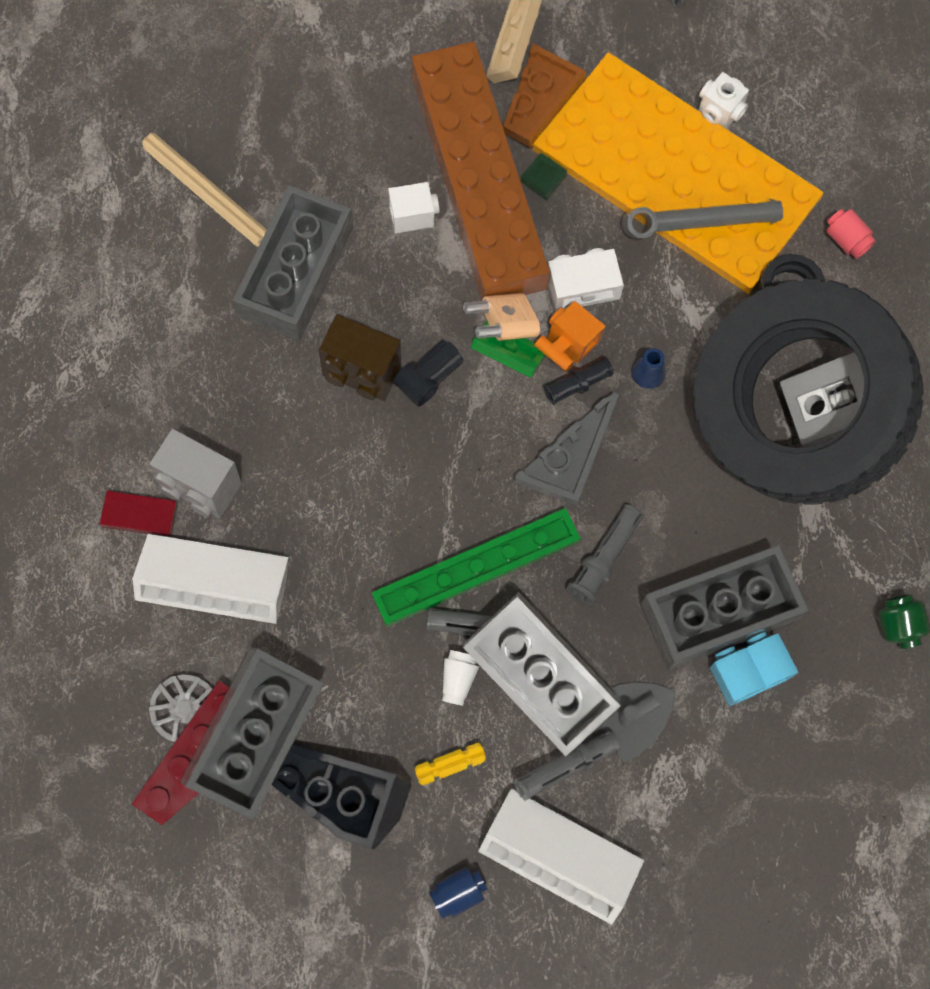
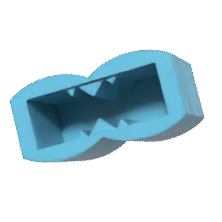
M763 632L747 641L749 647L736 651L733 646L715 655L717 661L711 665L710 670L729 707L781 684L799 673L779 634L768 637L767 633Z

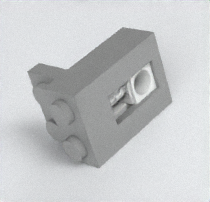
M854 352L780 382L801 444L805 448L825 443L840 434L858 412L864 392L863 370ZM851 385H853L854 391L852 388L851 390H849V387ZM856 397L858 402L852 404L853 399ZM817 401H824V410L818 415H811V406Z

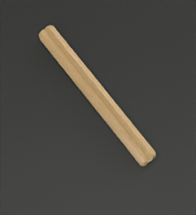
M150 133L143 139L142 145L144 150L255 246L260 245L267 231L264 226L156 133Z

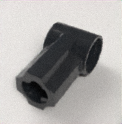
M442 339L417 363L412 361L404 366L394 378L393 383L417 407H421L434 396L439 388V384L463 364V357L451 342Z

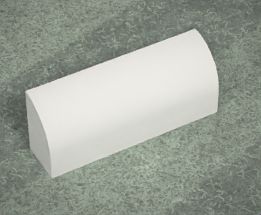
M148 534L133 576L135 600L277 624L285 591L289 557Z
M513 789L507 795L478 851L611 925L623 909L644 862L643 859L529 798L524 801L517 791Z

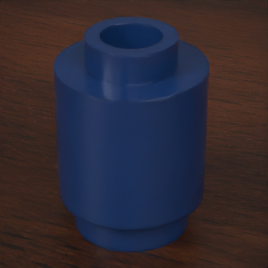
M466 866L435 884L436 888L429 891V894L439 914L444 919L450 915L454 918L485 901L482 893L488 889L478 870L470 873Z

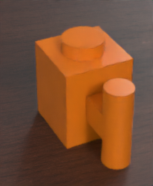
M574 301L566 309L561 307L554 313L549 321L552 326L548 337L546 338L542 335L534 346L567 372L574 362L579 363L600 342L606 326Z

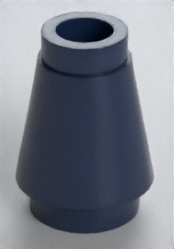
M655 348L647 350L632 367L634 381L646 389L660 386L666 376L664 355Z

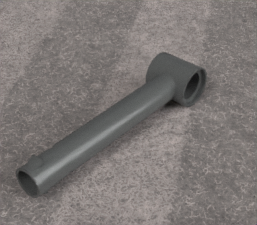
M769 198V202H758L755 204L746 203L654 212L649 208L640 207L631 209L624 215L622 227L624 232L631 238H647L654 232L751 224L755 222H770V225H773L777 221H782L783 206L781 201ZM638 213L643 214L647 219V227L641 233L636 232L632 226V219Z

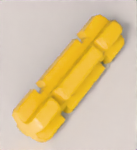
M475 743L467 746L465 751L459 749L433 759V763L429 764L427 761L415 767V774L420 785H426L434 782L438 776L442 779L467 769L470 764L476 766L484 763L486 755L482 745Z

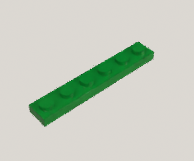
M564 508L371 592V595L387 628L580 543L581 538L567 509Z

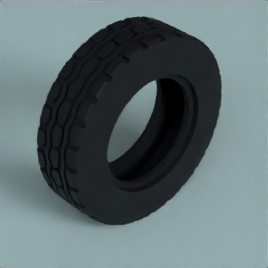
M804 278L803 281L795 279L780 282L774 287L772 285L755 292L754 296H748L734 306V310L731 313L728 312L716 325L717 329L715 332H711L703 347L705 350L703 354H700L695 370L697 377L694 378L693 397L696 402L693 405L696 421L700 423L698 428L705 444L709 445V450L716 460L728 472L750 488L770 498L793 504L816 505L827 501L832 503L847 499L851 494L857 495L870 488V484L874 481L879 482L891 471L890 467L893 464L897 465L908 450L906 446L908 443H912L918 428V419H921L922 395L924 394L923 377L920 374L921 367L916 353L894 317L878 301L871 299L870 295L855 287L848 288L847 284L832 280L824 282L823 279ZM826 339L846 346L857 355L864 376V392L861 405L850 424L836 437L812 447L793 448L770 441L761 431L753 408L755 384L765 364L784 347L802 340Z

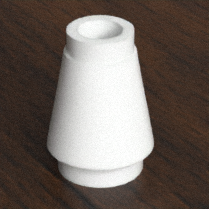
M450 650L448 659L444 658L442 701L463 706L480 667L476 666L477 662L469 654Z

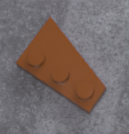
M534 43L529 52L528 63L523 68L519 88L513 96L503 123L505 135L529 148L532 147L541 133L586 80L585 70Z

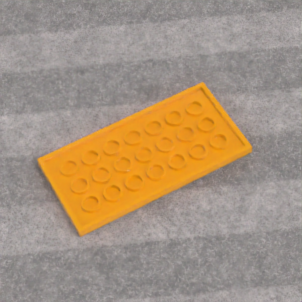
M609 52L533 143L532 149L626 213L631 209L640 207L649 208L654 212L746 203L755 204L758 202H769V198L781 201L783 219L773 225H770V222H755L751 224L656 232L747 294L751 293L760 281L767 265L778 257L824 194L823 191L720 124L710 123L700 111ZM638 213L633 217L647 226V219L643 214Z

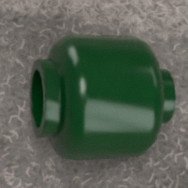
M912 594L885 600V606L878 612L885 640L892 644L899 643L900 649H909L922 645L920 638L930 633V622L924 602L914 599Z

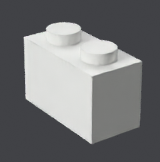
M596 248L583 255L573 257L571 255H560L552 261H548L550 271L548 287L555 312L561 307L566 309L574 301L581 306L620 299L624 284L614 249L604 250Z

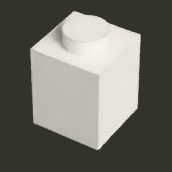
M428 182L388 188L389 206L395 233L434 227V214H439V203L437 194H430Z

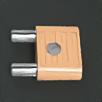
M524 293L485 296L482 301L465 302L463 305L465 314L484 313L489 323L488 326L476 327L475 335L477 338L496 337L498 341L537 337L540 333L538 318Z

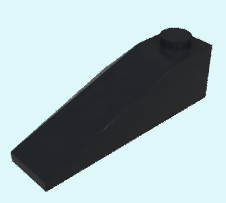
M293 744L271 784L284 796L300 806L312 818L328 828L338 838L374 850L400 821L412 786L411 783L396 774Z

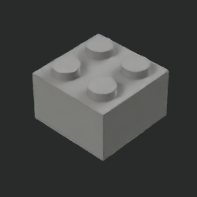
M174 429L170 431L149 464L155 475L154 480L160 485V491L164 495L175 501H178L181 497L192 503L190 505L191 509L207 518L212 514L220 519L242 485L234 461Z

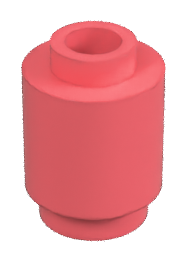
M840 209L827 221L830 227L826 232L847 255L852 254L855 259L865 254L876 243L872 236L873 231L852 209L846 212Z

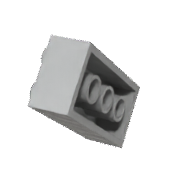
M519 592L477 630L463 646L467 653L565 756L621 706L618 696Z

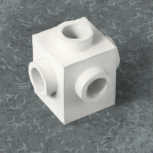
M722 72L715 81L709 80L701 90L699 97L702 98L699 111L710 123H718L727 129L733 121H739L747 110L748 105L745 101L749 89L744 87L738 79L731 78Z

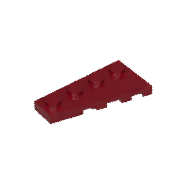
M218 681L131 804L160 825L165 824L199 794L181 784L180 781L229 690V687L221 681Z

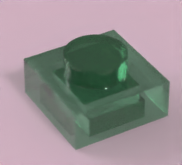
M540 153L521 175V183L548 200L567 177L568 170L543 153Z

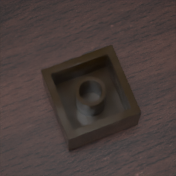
M338 314L335 315L318 349L322 376H325V379L335 386L343 387L346 385L356 389L360 396L369 400L377 398L385 402L392 388L393 380L402 367L401 340Z

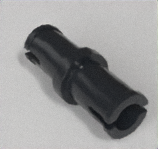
M605 356L581 368L574 367L569 370V374L544 385L545 395L549 402L555 405L577 392L583 394L589 390V386L607 377H611L614 374L613 367Z

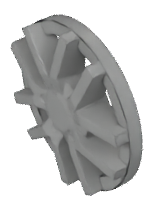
M188 674L172 676L159 684L149 704L150 720L155 730L163 738L175 743L179 738L177 737L178 724H189L201 707L199 704L213 690L212 687L198 676ZM181 680L193 681L186 693H184L179 683ZM173 682L179 692V695L174 698L165 689L166 686ZM199 684L206 691L198 699H195L191 696V693ZM162 692L169 701V704L155 706L157 697ZM169 709L170 717L157 721L155 711ZM174 721L172 735L164 731L160 725Z

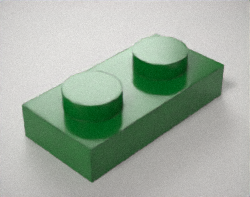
M486 321L483 326H488V321ZM475 336L471 345V349L531 379L546 356L534 346V342L526 338L498 341L496 337L477 338Z

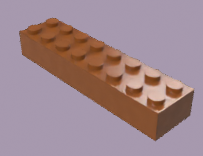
M475 41L412 56V80L481 301L485 296L514 293L529 295L547 290L550 271Z

